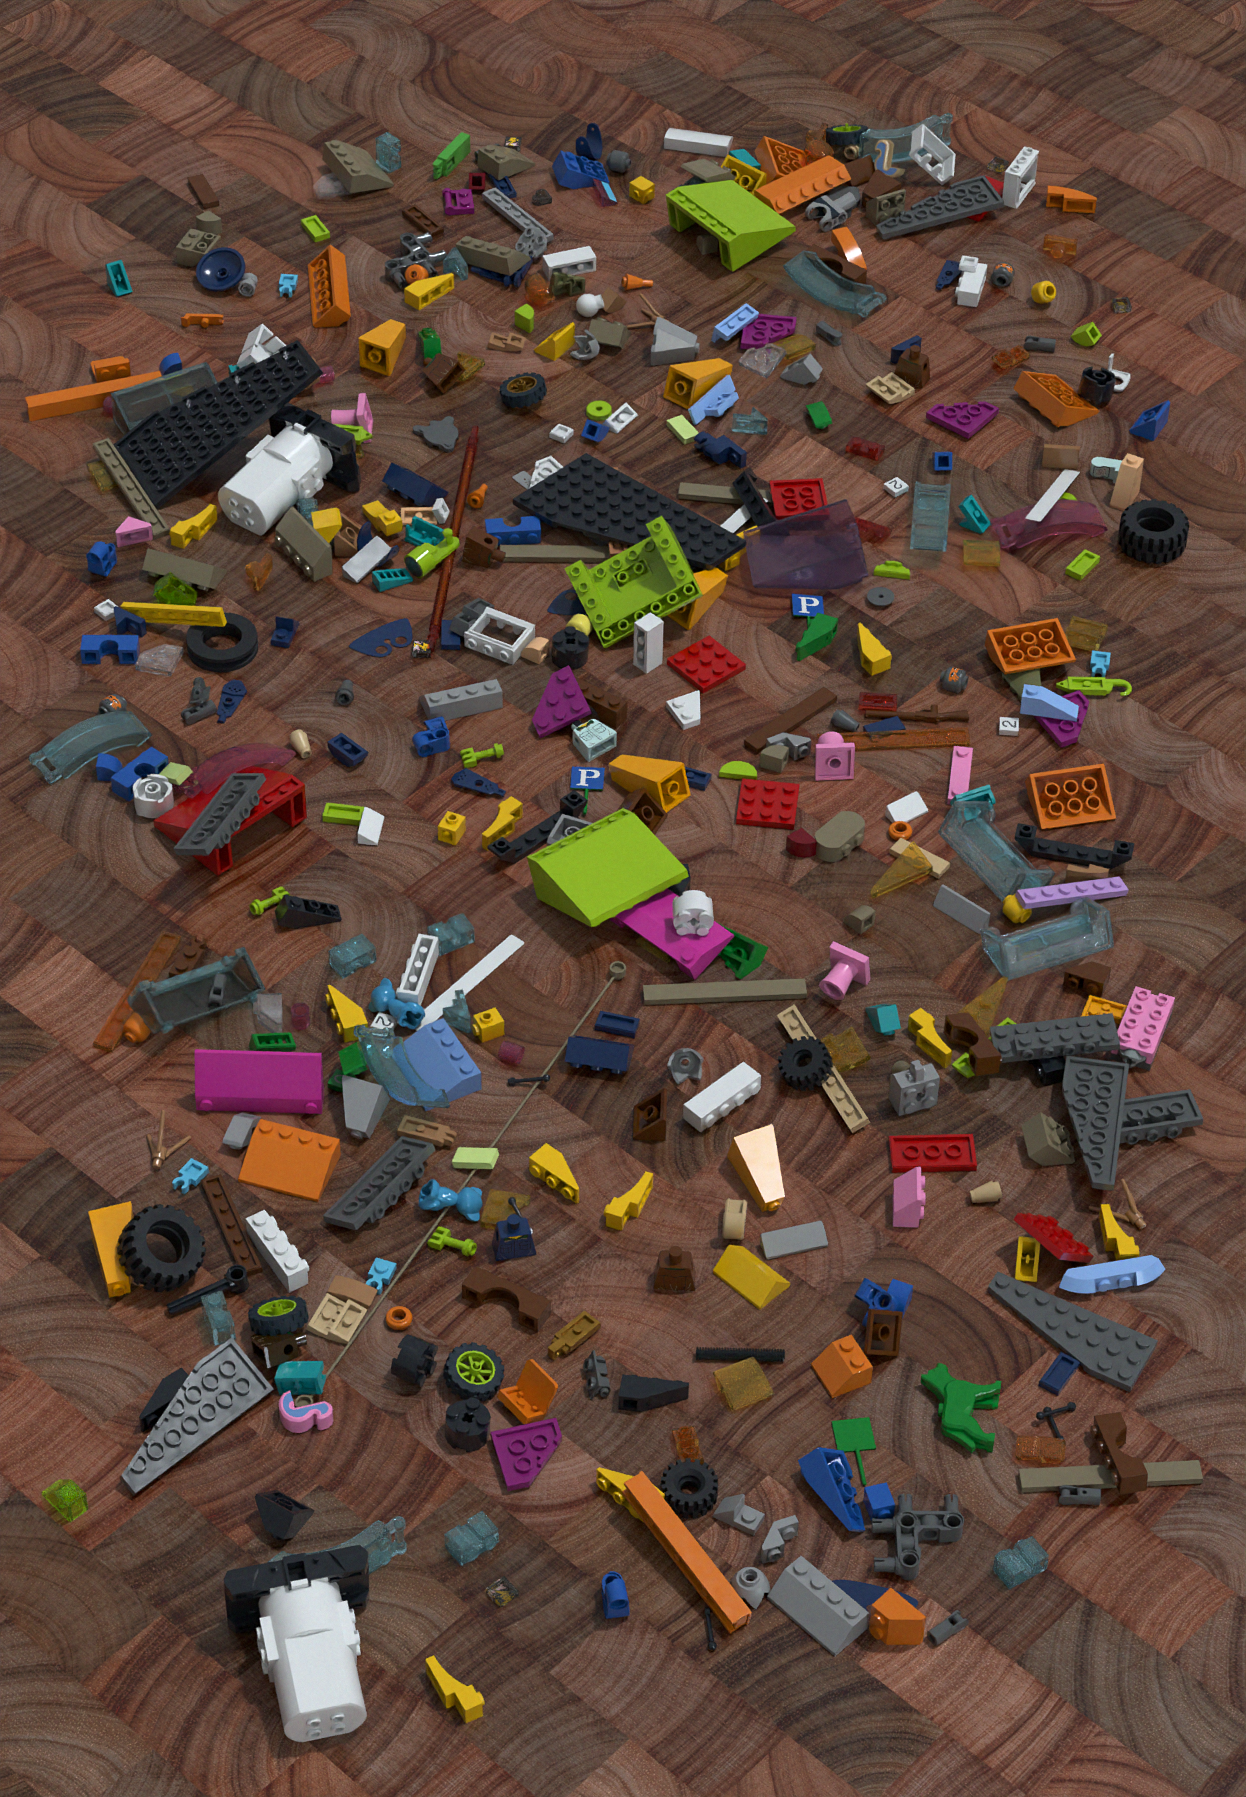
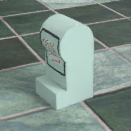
M1095 457L1091 460L1090 474L1096 478L1112 479L1113 483H1116L1122 461Z

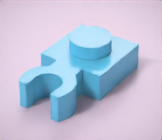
M281 274L279 280L280 297L284 293H289V297H292V290H296L298 275Z
M1092 650L1090 663L1092 677H1095L1096 673L1102 674V677L1106 676V670H1109L1111 653Z
M191 1158L179 1170V1177L173 1180V1189L183 1185L181 1187L182 1194L187 1193L189 1185L197 1186L209 1173V1168Z
M376 1258L368 1272L369 1280L366 1284L371 1287H377V1295H380L383 1291L382 1283L389 1285L397 1269L396 1263Z

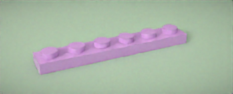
M1120 877L1021 889L1017 890L1015 896L1023 909L1126 896L1129 889Z

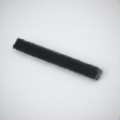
M696 1347V1360H698V1357L701 1360L702 1357V1360H709V1358L710 1360L712 1358L715 1360L716 1358V1360L720 1361L721 1358V1361H723L724 1358L725 1361L727 1358V1361L729 1359L734 1361L735 1358V1361H737L738 1358V1361L740 1359L741 1361H745V1359L748 1361L749 1358V1361H751L752 1358V1361L757 1360L758 1362L759 1359L760 1362L762 1359L763 1362L765 1360L770 1362V1359L771 1362H773V1359L774 1362H776V1359L777 1362H781V1360L784 1362L785 1350L777 1349V1352L776 1349L770 1348L769 1350L766 1348V1351L765 1348H763V1351L762 1348H755V1350L752 1348V1351L751 1348H741V1350L740 1348L738 1350L737 1348H730L729 1350L728 1347L727 1350L726 1347L724 1349L723 1347H719V1349L716 1347V1350L715 1347L713 1349L712 1347H705V1349L702 1347L701 1350V1347Z

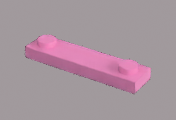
M954 746L947 804H950L955 795L967 792L969 789L973 748Z

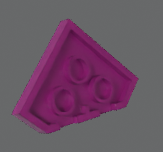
M759 314L758 318L743 328L741 349L759 350L795 333L797 317Z
M980 401L975 405H968V402L954 403L953 406L936 404L926 412V418L969 439L999 414V408L985 401Z
M569 665L552 673L532 721L540 738L592 714Z
M1080 690L1061 696L1079 706L1077 721L1034 716L1060 748L1077 742L1087 714L1089 700Z
M556 1418L490 1432L507 1492L530 1487L562 1442V1434Z

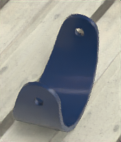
M590 123L587 126L586 138L580 136L576 139V154L579 157L584 156L598 160L601 158L603 149L601 132L596 123Z
M369 521L363 524L358 533V552L373 539L371 535V522ZM395 545L392 547L387 557L376 567L396 557L400 549L399 546Z

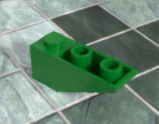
M422 328V331H418L424 360L428 357L433 359L438 353L442 354L441 340L435 330H432V328Z
M817 613L815 618L810 620L808 630L803 632L801 642L798 641L795 648L797 661L803 660L832 643L838 631V618Z
M359 1041L338 1052L344 1075L350 1074L352 1077L368 1070L366 1066L370 1064V1061Z

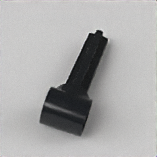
M233 1265L224 1274V1279L168 1303L166 1306L169 1314L179 1313L228 1290L231 1293L245 1292L249 1287L245 1267Z

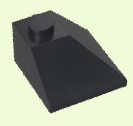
M278 1490L257 1493L255 1496L265 1530L271 1532L272 1537L281 1541L295 1537L315 1511Z

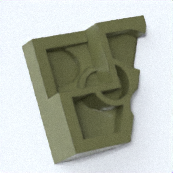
M553 272L550 278L549 293L551 296L568 293L569 296L585 293V278Z
M1039 668L1011 674L1002 673V680H1007L1010 684V689L1017 694L1020 701L1022 700L1024 684L1041 686Z

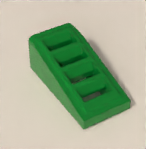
M291 1032L252 1034L249 1048L251 1051L287 1052L296 1050V1044Z

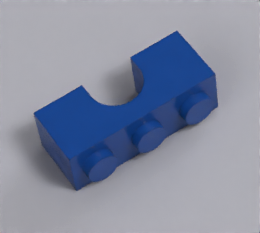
M536 516L521 517V523L515 527L505 525L503 518L485 519V532L498 538V546L541 543L540 521Z
M82 635L80 648L82 664H101L102 657L107 654L119 656V664H138L140 653L139 635Z
M153 747L142 752L140 756L111 777L112 792L130 802L134 799V783L139 778L147 777V775L159 774L169 764L168 756Z

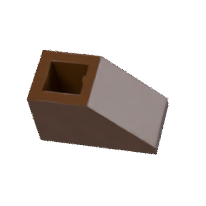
M1091 961L1067 968L1064 974L1063 986L1102 997L1109 982L1111 967Z

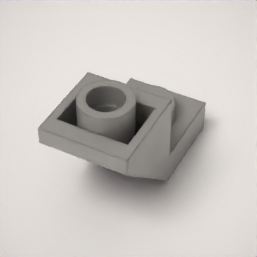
M781 733L767 738L766 748L773 745L789 747V755L793 760L805 757L811 753L810 738L788 733Z
M243 1112L234 1115L222 1143L229 1144V1147L232 1149H242V1147L249 1145L252 1128L257 1126L261 1117Z
M795 1515L773 1522L761 1548L762 1564L774 1562L784 1557L785 1543L783 1540H790L798 1535L799 1522Z

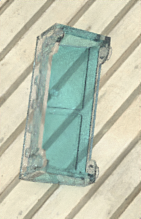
M954 801L938 833L1002 902L1008 895L1016 894L1017 890L1049 885L1055 872L1048 865H1041L1037 870L993 824L996 813L987 801Z
M1084 897L1072 903L1070 908L1071 914L1000 936L999 930L995 927L981 929L982 947L1003 979L1009 981L1113 948L1110 911L1090 898Z

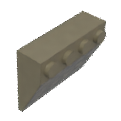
M339 140L324 142L322 160L349 193L394 187V183L366 150Z

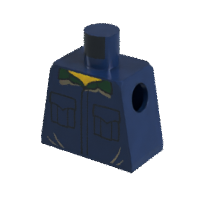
M512 1214L508 1216L507 1220L496 1223L492 1240L496 1261L536 1255L527 1218H520L518 1215Z

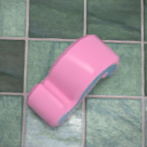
M290 1390L283 1393L279 1399L280 1421L284 1428L291 1432L302 1433L308 1431L315 1424L318 1430H324L333 1423V1409L331 1404L326 1401L295 1408Z

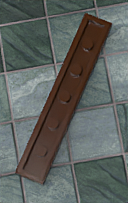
M822 687L744 739V745L755 753H760L766 748L767 738L781 733H790L835 703L837 695Z
M219 1174L202 1179L201 1186L235 1264L245 1267L247 1277L263 1272L262 1265L222 1175Z

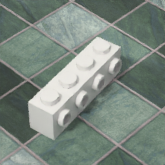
M418 934L416 943L413 944L411 949V957L408 958L406 963V971L402 974L400 988L398 987L396 991L397 1000L405 1003L414 1002L421 1006L439 955L438 937Z
M742 1062L686 1102L683 1107V1119L700 1132L707 1127H711L722 1116L725 1117L736 1106L742 1105L747 1098L759 1092L761 1088V1075L745 1062Z
M265 1210L246 1218V1229L250 1240L290 1293L307 1285L309 1266L305 1259L301 1260L296 1247L290 1245L285 1232L279 1230L275 1218L269 1216Z

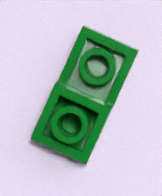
M822 401L806 405V411L811 417L815 428L823 429L828 427L829 424H833L829 412Z

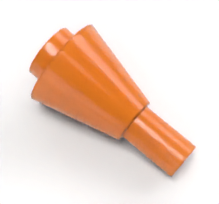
M626 273L625 277H622L621 285L625 290L642 286L652 287L653 280H642V278Z
M482 484L479 489L467 496V502L471 507L481 508L483 506L488 486Z

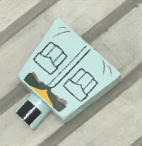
M591 719L584 724L576 720L571 726L573 730V744L588 762L616 747L617 732L596 719Z

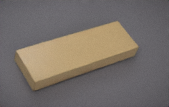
M902 838L890 848L889 854L938 879L950 868L948 861Z

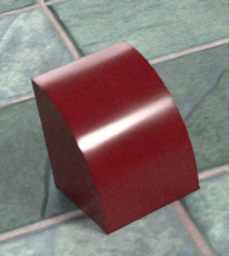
M469 173V189L485 190L486 174Z
M803 828L787 836L786 851L790 854L803 858L816 855L817 840Z

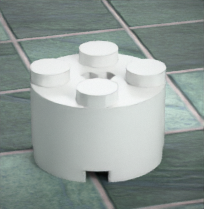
M150 774L147 775V778L143 780L139 778L134 783L133 795L137 815L147 818H158L173 808L172 784L168 782L165 776Z
M698 890L685 891L682 896L678 898L676 896L673 899V924L679 935H686L687 933L700 936L707 935L714 923L712 899L708 898L704 892Z

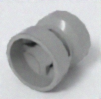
M245 273L238 287L239 292L247 297L252 296L258 283L257 277L252 273Z

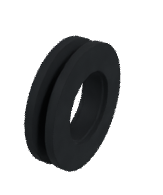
M224 612L227 621L224 627L191 625L186 635L187 652L190 660L196 666L211 672H230L248 665L258 652L257 630L249 619L238 614ZM218 635H229L240 640L234 647L223 650L213 649L205 645L207 640Z

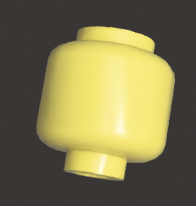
M583 614L574 615L566 624V627L573 626L576 630L583 632L587 636L593 628L590 619Z

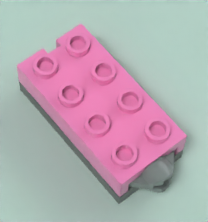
M1135 986L1117 1031L1120 1050H1112L1110 1059L1129 1064V1068L1136 1066L1150 1071L1172 1016L1175 997L1161 993L1157 996L1151 994V990Z

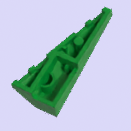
M718 923L734 934L731 941L718 955L726 962L727 967L733 970L737 978L743 979L761 966L769 947Z

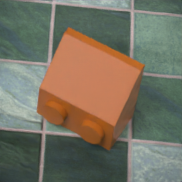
M852 1335L832 1342L811 1363V1367L831 1398L868 1385L872 1381L873 1366Z
M890 1588L871 1606L869 1631L874 1638L881 1640L886 1645H920L923 1642L926 1616Z

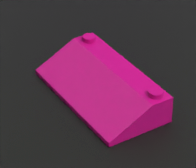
M668 888L661 893H656L646 901L635 904L631 909L624 910L618 913L617 916L609 918V920L621 928L625 925L676 960L680 970L694 980L697 979L734 937V934L715 921L707 935L700 936L693 933L679 935L673 924L672 911L673 899L679 896Z
M195 1049L196 1109L204 1111L322 1114L324 1102L322 1053Z

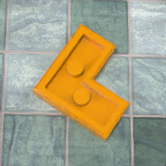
M1089 995L1081 1017L1113 1013L1115 1023L1121 1024L1127 1005Z

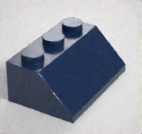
M392 462L382 482L388 484L386 488L394 492L400 491V496L408 500L410 498L414 499L413 503L420 507L424 505L432 507L437 499L444 498L449 493L413 471Z
M573 1035L568 1037L565 1062H570L572 1067L582 1068V1064L590 1065L592 1070L602 1071L603 1068H609L611 1073L623 1074V1071L629 1070L635 1045Z

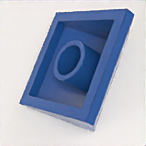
M1169 400L1143 411L1130 428V433L1154 441L1168 422Z

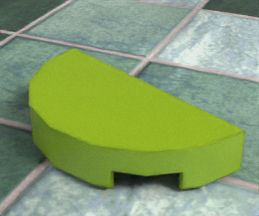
M885 561V564L877 565L874 569L873 575L910 580L909 569H906L902 566V563L897 561Z
M732 761L721 767L719 777L757 780V771L749 763Z

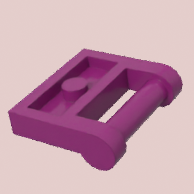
M444 188L442 190L446 205L444 209L447 215L474 214L471 189L451 190L450 188ZM456 198L457 206L455 207L452 205L451 199Z

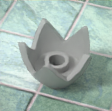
M586 329L584 332L587 336H574L580 349L570 353V355L580 360L596 357L600 349L595 336Z
M681 1048L671 1055L667 1067L671 1070L677 1084L684 1082L687 1078L700 1080L702 1075L701 1064L704 1059L697 1051L691 1048ZM684 1059L689 1061L687 1064L681 1063Z
M754 1567L740 1569L731 1579L733 1589L740 1598H745L754 1609H757L761 1603L764 1593H770L771 1591L765 1574Z

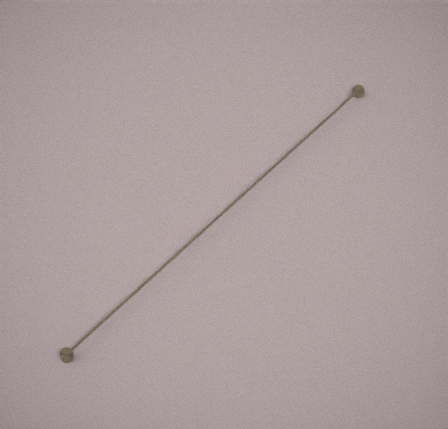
M615 961L610 964V975L612 978L570 1036L576 1033L614 979L620 980L625 976L626 965L623 962ZM568 1039L565 1041L563 1046L560 1048L558 1053L555 1055V1057L552 1059V1061L540 1077H542L548 1072L550 1067L553 1065V1063L556 1061V1059L561 1054L563 1049L566 1047ZM540 1081L534 1084L489 1148L494 1147ZM477 1169L472 1170L457 1191V1194L466 1186ZM446 1206L444 1211L441 1213V1215L433 1224V1226L428 1231L426 1236L423 1238L421 1243L418 1245V1247L415 1249V1251L410 1256L408 1261L402 1267V1269L397 1274L395 1279L392 1281L390 1286L384 1292L382 1297L379 1299V1301L371 1310V1312L366 1317L364 1322L358 1328V1330L353 1335L351 1340L348 1342L346 1347L343 1349V1351L340 1353V1355L335 1360L333 1365L327 1371L326 1379L332 1372L334 1367L337 1365V1363L340 1361L342 1356L345 1354L347 1349L350 1347L352 1342L358 1336L360 1331L363 1329L365 1324L368 1322L370 1317L376 1311L378 1306L381 1304L383 1299L386 1297L388 1292L394 1286V1284L399 1279L401 1274L404 1272L406 1267L412 1261V1259L417 1254L419 1249L422 1247L424 1242L430 1236V1234L435 1229L437 1224L440 1222L442 1217L448 1211L450 1206ZM315 1394L298 1396L295 1400V1408L313 1404L312 1398Z

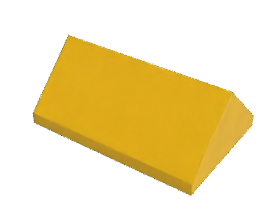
M727 154L721 168L725 166L731 169V174L736 176L734 182L755 196L753 191L766 185L767 174Z
M728 1245L713 1269V1273L759 1310L790 1286L786 1279L743 1246Z

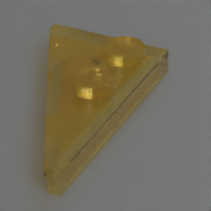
M914 841L908 845L870 890L872 899L933 872V866Z
M1002 977L957 1012H969L987 1037H989L990 1027L994 1023L995 1015H997L1002 996L1006 990L1008 978Z

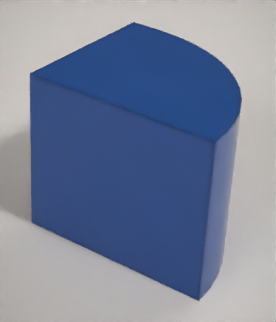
M179 353L170 354L161 361L159 371L164 380L183 377Z
M587 419L581 436L600 442L605 438L610 427Z
M932 452L934 470H952V452Z
M98 753L96 763L97 780L111 781V777L123 769L122 763L112 755Z
M892 1279L887 1292L897 1298L898 1308L896 1311L903 1312V1318L912 1300L913 1285ZM889 1297L884 1299L883 1308L889 1305Z

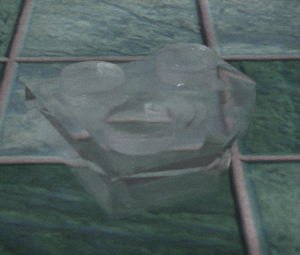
M334 172L324 174L313 186V192L317 200L349 195V191Z
M772 343L766 344L765 347L755 349V347L750 348L744 353L738 363L739 366L767 379L786 355V350Z
M163 644L141 652L135 664V670L171 677L184 653L183 647Z

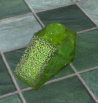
M169 572L155 583L153 595L165 604L194 606L198 592Z
M59 1479L41 1492L42 1496L69 1522H72L88 1510L86 1493L72 1479Z

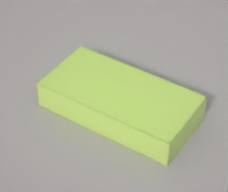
M683 415L667 420L669 429L684 445L694 442L698 431Z
M170 762L158 775L165 776L169 783L180 785L193 771L189 766Z
M458 1147L452 1164L454 1168L493 1169L499 1152L497 1148Z

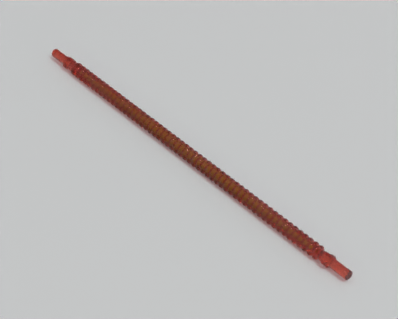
M478 426L472 427L471 435L468 438L450 529L453 532L452 536L459 538L476 455ZM456 550L445 557L442 562L430 621V633L427 636V639H429L428 653L434 652L435 643L439 638L438 633L442 624Z

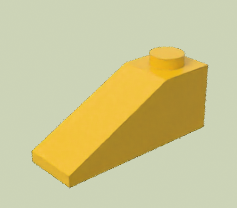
M450 273L415 281L404 288L405 303L417 310L423 309L454 289V274Z

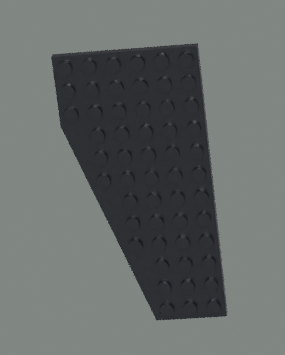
M298 340L278 349V353L256 364L252 362L230 373V377L208 388L204 386L182 397V401L160 412L158 410L152 412L113 444L156 509H159L196 477L323 374V371Z
M587 453L513 498L514 506L532 516L538 517L539 520L551 527L557 528L561 526L583 532V536L605 542L612 540L634 546L650 537L651 534L646 524L663 516L672 528L689 565L706 570H712L746 547V540Z

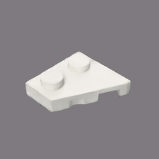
M699 691L666 701L667 709L683 730L700 724Z

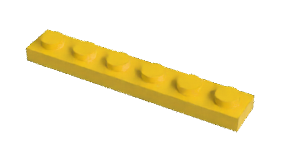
M123 602L120 606L121 609L145 619V622L217 627H224L227 623L222 607Z

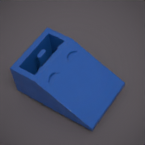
M560 151L552 165L558 184L571 189L603 185L602 182L610 183L603 164L599 161L588 160L584 156L579 157L571 152Z

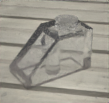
M282 993L257 994V1002H253V1014H257L258 1023L271 1033L283 1032Z

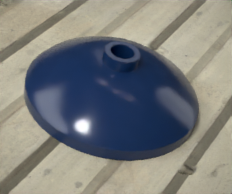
M221 247L209 251L200 259L196 268V276L199 283L205 289L224 291L239 283L244 276L246 264L243 256L237 250Z

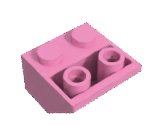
M915 1167L894 1179L892 1192L893 1227L919 1228V1219L924 1218V1206L921 1205H925V1192L921 1189H925V1176H921V1167Z

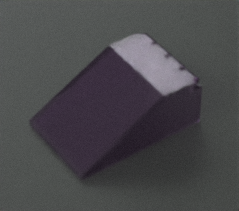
M847 499L744 531V540H746V550L754 588L837 590L862 582L863 578L868 577L859 529Z

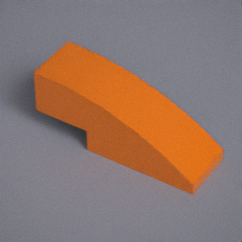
M1047 186L1046 207H1062V211L1095 213L1096 197L1070 188Z
M843 227L832 230L831 242L837 248L838 256L867 270L862 253L849 229Z

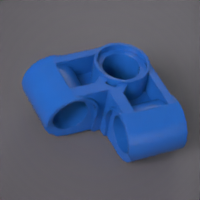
M102 541L96 542L86 554L88 571L107 577L117 563L115 545L112 543L105 544Z
M443 716L424 721L427 731L418 732L412 737V742L418 755L427 757L435 753L447 751L450 748V737Z
M867 1278L863 1279L854 1295L855 1298L869 1305V1308L896 1311L898 1308V1300L894 1295ZM889 1297V1298H890V1303H889V1305H888L887 1307H884V1308H883V1307H882V1302H883V1300H884L885 1298ZM868 1312L861 1324L865 1328L867 1327Z
M610 1571L602 1578L601 1594L605 1618L629 1616V1600L625 1581L619 1573Z

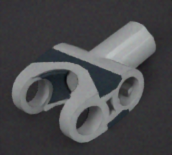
M851 192L835 201L824 195L806 208L805 216L809 219L823 217L819 222V228L827 232L843 224L848 218V214L845 211L856 205L857 202Z

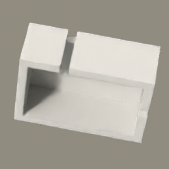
M261 324L248 334L237 366L242 368L252 362L256 364L278 353V349L286 345L277 336L262 345L263 342L273 336V333L265 325Z

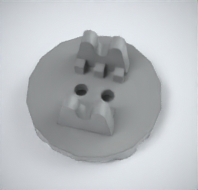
M528 227L520 236L515 249L527 256H532V259L535 260L540 256L542 257L544 251H547V238L540 229Z

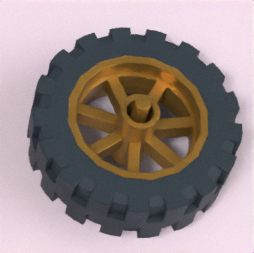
M534 372L511 376L508 380L503 381L499 389L503 404L511 406V408L531 406L533 403H538L547 394L544 377Z

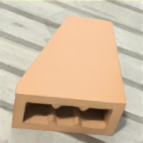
M1127 453L1120 464L1109 507L1125 511L1132 504L1140 490L1143 458Z

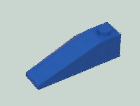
M818 1447L799 1459L798 1462L801 1467L802 1476L844 1526L853 1532L865 1531L861 1509L854 1500V1496L857 1495L856 1488L851 1487L852 1470L844 1451Z

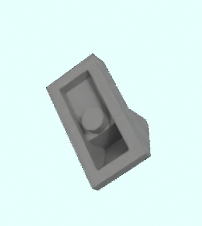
M744 1494L724 1498L714 1512L713 1517L754 1536L764 1521L765 1514L744 1505Z

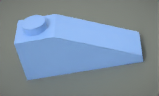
M1024 684L1020 714L1077 721L1078 705L1044 687Z

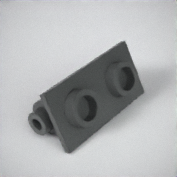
M197 677L193 681L194 687L192 688L190 704H202L209 699L211 687H206L204 679Z
M593 1350L583 1363V1370L587 1378L586 1388L589 1390L590 1399H593L595 1394L606 1397L611 1391L609 1378L606 1377L608 1374L606 1360L602 1356H596L595 1350Z

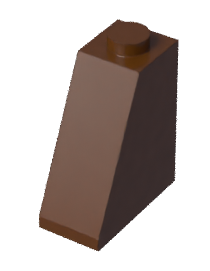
M875 170L862 192V206L866 208V202L901 190V183L882 171Z

